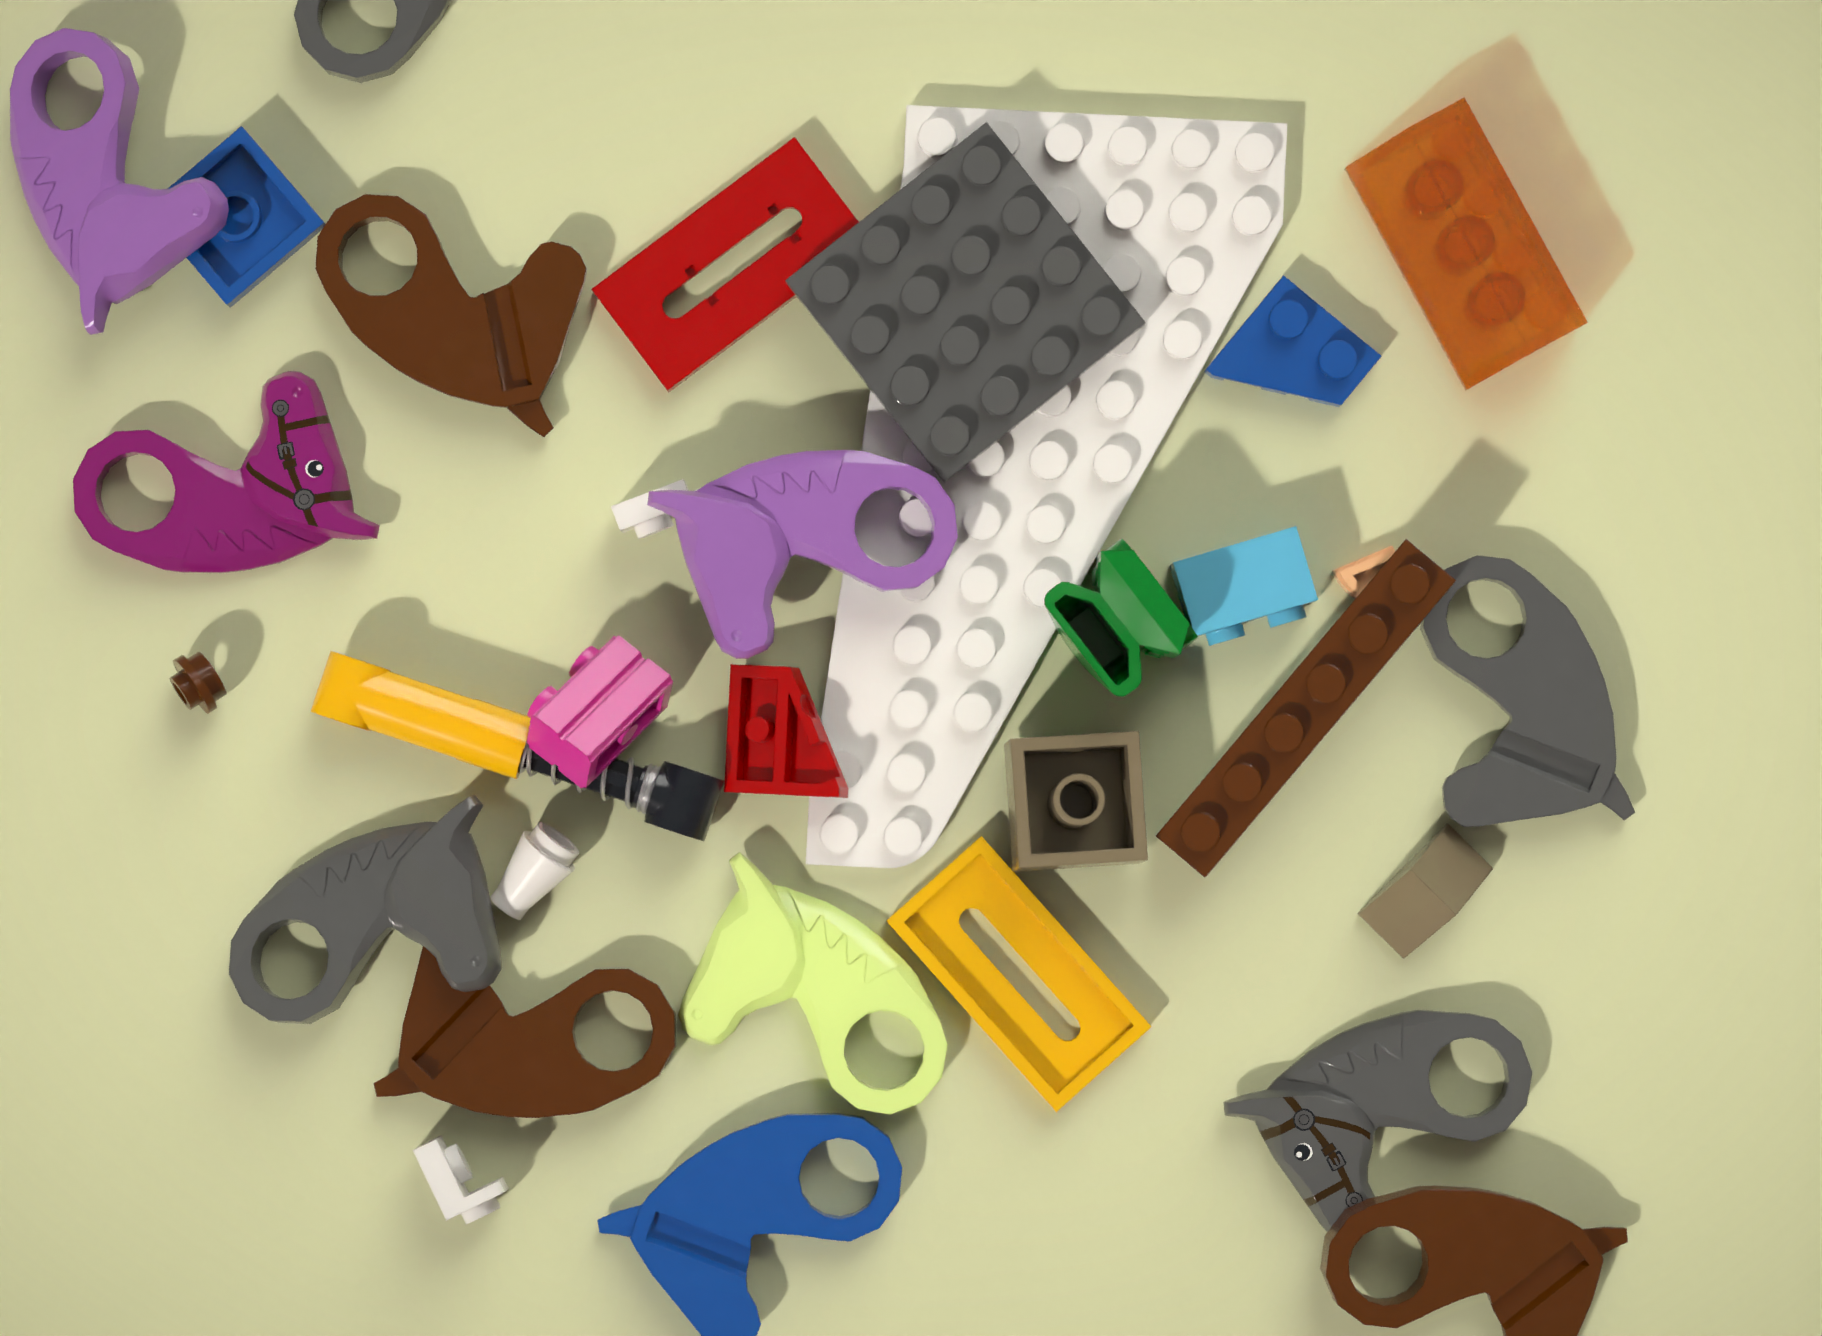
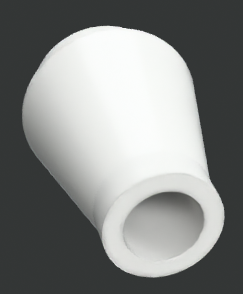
M538 822L532 832H523L497 889L490 897L492 902L507 915L521 920L533 905L575 870L572 862L578 856L579 850L562 833L545 823Z

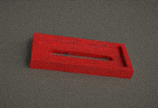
M793 137L591 290L668 392H671L795 299L796 295L788 287L785 280L849 231L859 221L797 139ZM794 209L801 214L802 224L795 233L784 239L716 290L707 299H704L679 318H671L665 314L663 304L667 297L783 210Z

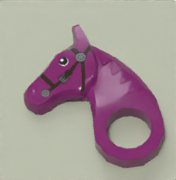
M287 371L269 378L262 386L260 404L263 417L262 427L241 468L236 471L201 458L150 430L115 431L89 448L73 478L74 511L93 540L112 551L167 571L182 573H229L252 570L282 563L322 546L333 538L351 540L377 539L380 525L354 513L347 470L322 394L314 379L297 371ZM138 454L153 456L163 462L172 475L175 486L173 506L166 518L153 528L139 532L123 530L115 525L104 511L101 500L103 480L110 468L123 458Z

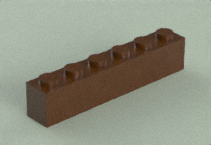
M1405 539L1163 826L1156 837L1204 878L1207 877L1444 597L1456 580L1410 541Z

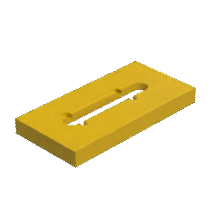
M982 836L974 841L886 920L1056 1112L1152 1027ZM969 908L979 910L1078 1020L1080 1030L1074 1039H1060L963 931L959 924V918L963 911Z

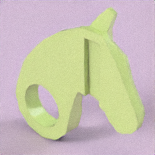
M738 852L729 859V863L735 874L739 891L731 900L715 926L700 963L682 999L678 1012L682 1029L691 1038L708 1045L721 1044L736 1030L743 1017L757 1009L783 1002L789 998H796L807 1016L831 1087L857 1109L884 1114H893L921 1103L942 1078L948 1044L940 1019L918 975L889 944L861 921L829 902L788 887L772 884L755 864ZM880 1010L897 1012L910 1019L919 1030L924 1045L923 1060L916 1074L903 1085L889 1089L874 1088L858 1080L849 1069L844 1054L845 1040L853 1024L864 1015Z

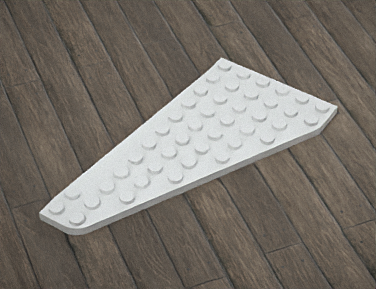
M907 105L904 168L900 190L987 122L1146 323L945 483L870 390L861 451L914 466L934 476L955 505L958 538L945 567L914 589L881 592L843 573L821 722L849 791L848 798L809 796L806 864L898 868L921 858L938 840L1056 629L1044 605L1045 595L1061 582L1081 585L1283 225L1287 123ZM885 489L872 493L862 502L856 514L854 531L859 547L870 559L883 566L901 567L913 563L923 555L931 539L932 524L927 509L917 497L904 490Z

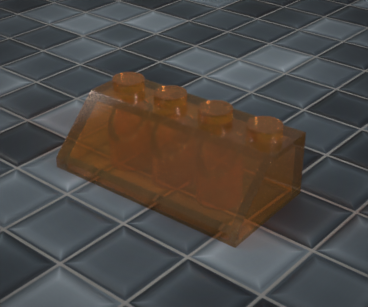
M1465 97L1408 127L1345 167L1344 170L1465 391L1570 335L1588 323Z

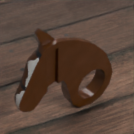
M365 194L335 209L317 236L315 269L326 293L351 332L366 347L388 364L418 383L450 397L492 407L507 408L526 426L542 437H545L554 427L543 409L540 398L560 363L570 326L585 285L587 268L581 255L571 246L552 241L542 243L529 256L521 273L508 284L485 294L483 292L477 297H470L452 269L429 218L416 207L399 196ZM389 221L404 227L412 235L417 247V265L411 279L401 289L387 295H368L353 288L343 271V251L348 239L360 227L372 222Z

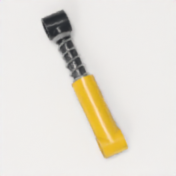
M330 651L310 712L454 757L456 760L517 779L519 774L526 770L529 777L537 773L551 777L554 785L561 781L576 785L559 771L558 766L549 764L529 748L527 737L531 718L527 715L479 699L462 696L393 673L391 670ZM631 757L627 761L615 759L586 788L580 789L576 785V789L579 793L586 789L600 793L603 801L611 797L624 801L628 810L635 808L637 812L641 811L642 814H645L644 822L705 841L724 780L667 761L663 762L661 768L652 764L641 767L635 765Z

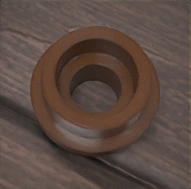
M197 652L188 659L184 655L174 659L173 664L177 673L169 679L186 707L191 710L199 705L207 714L217 709L216 701L225 696L227 692L220 677L201 652Z

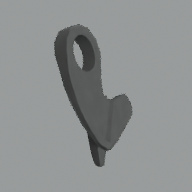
M471 795L460 802L438 822H420L381 828L344 841L323 851L277 881L243 919L231 940L229 975L242 1002L273 1022L312 1024L341 1007L368 960L392 929H396L407 938L423 945L432 953L437 960L441 974L451 988L462 992L485 989L494 983L502 969L501 951L485 871L472 834L469 833L477 815L484 806L476 795ZM296 922L307 923L315 927L325 940L328 951L327 970L319 985L307 995L294 999H284L274 994L264 982L260 968L262 950L269 937L281 927Z

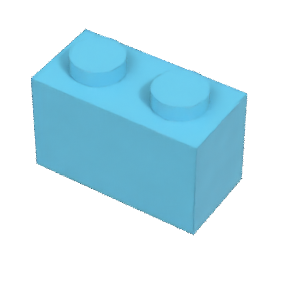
M1296 526L1179 560L1169 566L1183 614L1198 637L1206 635L1209 646L1245 636L1242 624L1267 616L1270 628L1306 618L1303 605L1318 600Z

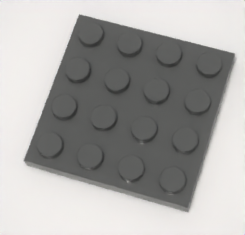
M987 122L785 280L788 287L944 483L1146 323Z

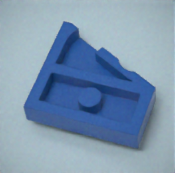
M1283 275L1204 372L1214 379H1226L1261 387L1262 390L1283 395L1291 394L1308 398L1309 401L1340 407L1382 356Z

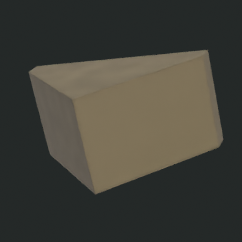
M1447 823L1357 914L1404 959L1459 913L1493 870V867Z

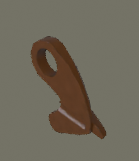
M423 946L402 1027L398 1061L399 1068L373 1083L376 1096H401L423 1092L435 1099L474 1112L506 1117L540 1118L593 1111L641 1089L661 1075L676 1048V1013L660 986L630 969H595L534 1008L511 1016L490 985L485 989L462 992L451 988L441 974L435 956ZM612 991L628 993L641 1001L650 1014L653 1027L651 1044L643 1058L631 1067L618 1071L599 1069L587 1061L579 1050L575 1037L577 1016L585 1004L599 994Z
M1415 1186L1369 1198L1345 1209L1324 1236L1320 1270L1336 1304L1364 1325L1399 1328L1446 1305L1466 1297L1486 1293L1492 1309L1501 1324L1503 1336H1577L1595 1294L1604 1259L1602 1255L1627 1243L1628 1236L1627 1228L1624 1227L1582 1229L1572 1221L1534 1202L1501 1192L1472 1187ZM1396 1226L1410 1231L1416 1236L1422 1250V1266L1413 1284L1406 1291L1389 1298H1374L1362 1294L1355 1288L1350 1278L1349 1260L1354 1246L1363 1235L1378 1227Z

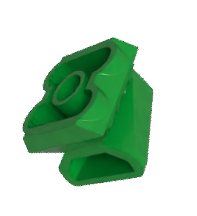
M1122 538L1105 551H1100L1097 555L1095 567L1092 570V586H1094V591L1070 582H1061L1049 590L1044 598V605L1062 640L1085 670L1117 697L1128 695L1140 685L1142 680L1140 652L1156 658H1175L1181 654L1183 649L1198 639L1197 634L1185 616L1135 551Z

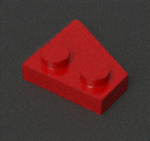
M730 664L724 792L848 798L849 788L800 669L786 666Z

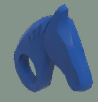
M843 1113L785 1114L734 1131L709 1144L681 1163L648 1195L641 1205L620 1210L598 1219L599 1232L630 1237L635 1249L652 1276L701 1336H756L761 1326L757 1306L747 1288V1268L750 1258L751 1238L756 1234H787L850 1242L877 1230L899 1202L902 1165L889 1136L862 1116ZM835 1138L853 1140L865 1147L876 1161L879 1173L877 1190L869 1203L855 1213L842 1216L826 1214L812 1206L802 1192L799 1179L801 1164L809 1151L821 1142Z

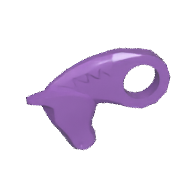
M62 28L35 40L15 66L10 87V141L23 193L33 219L51 252L79 286L80 307L86 331L92 335L104 332L106 319L112 303L119 304L152 285L213 238L226 225L229 207L227 198L217 184L203 177L183 181L170 189H151L124 182L129 136L139 94V85L131 60L109 39L94 32ZM88 57L96 63L102 74L104 93L101 105L93 118L81 127L65 131L61 130L52 122L46 109L45 94L48 82L56 69L68 60Z
M825 450L785 454L747 464L707 483L697 491L658 490L649 491L648 506L663 511L675 518L684 560L713 636L721 651L736 659H748L764 652L774 642L775 622L771 604L775 589L793 555L824 564L881 592L914 589L945 567L958 538L955 505L934 476L914 466L865 451ZM885 489L904 490L917 497L927 509L932 524L931 539L923 555L913 563L901 567L883 566L870 559L859 547L854 531L856 514L862 502L872 493Z

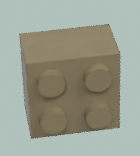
M1139 731L1015 738L1008 740L1004 744L1013 872L1140 864L1148 860Z

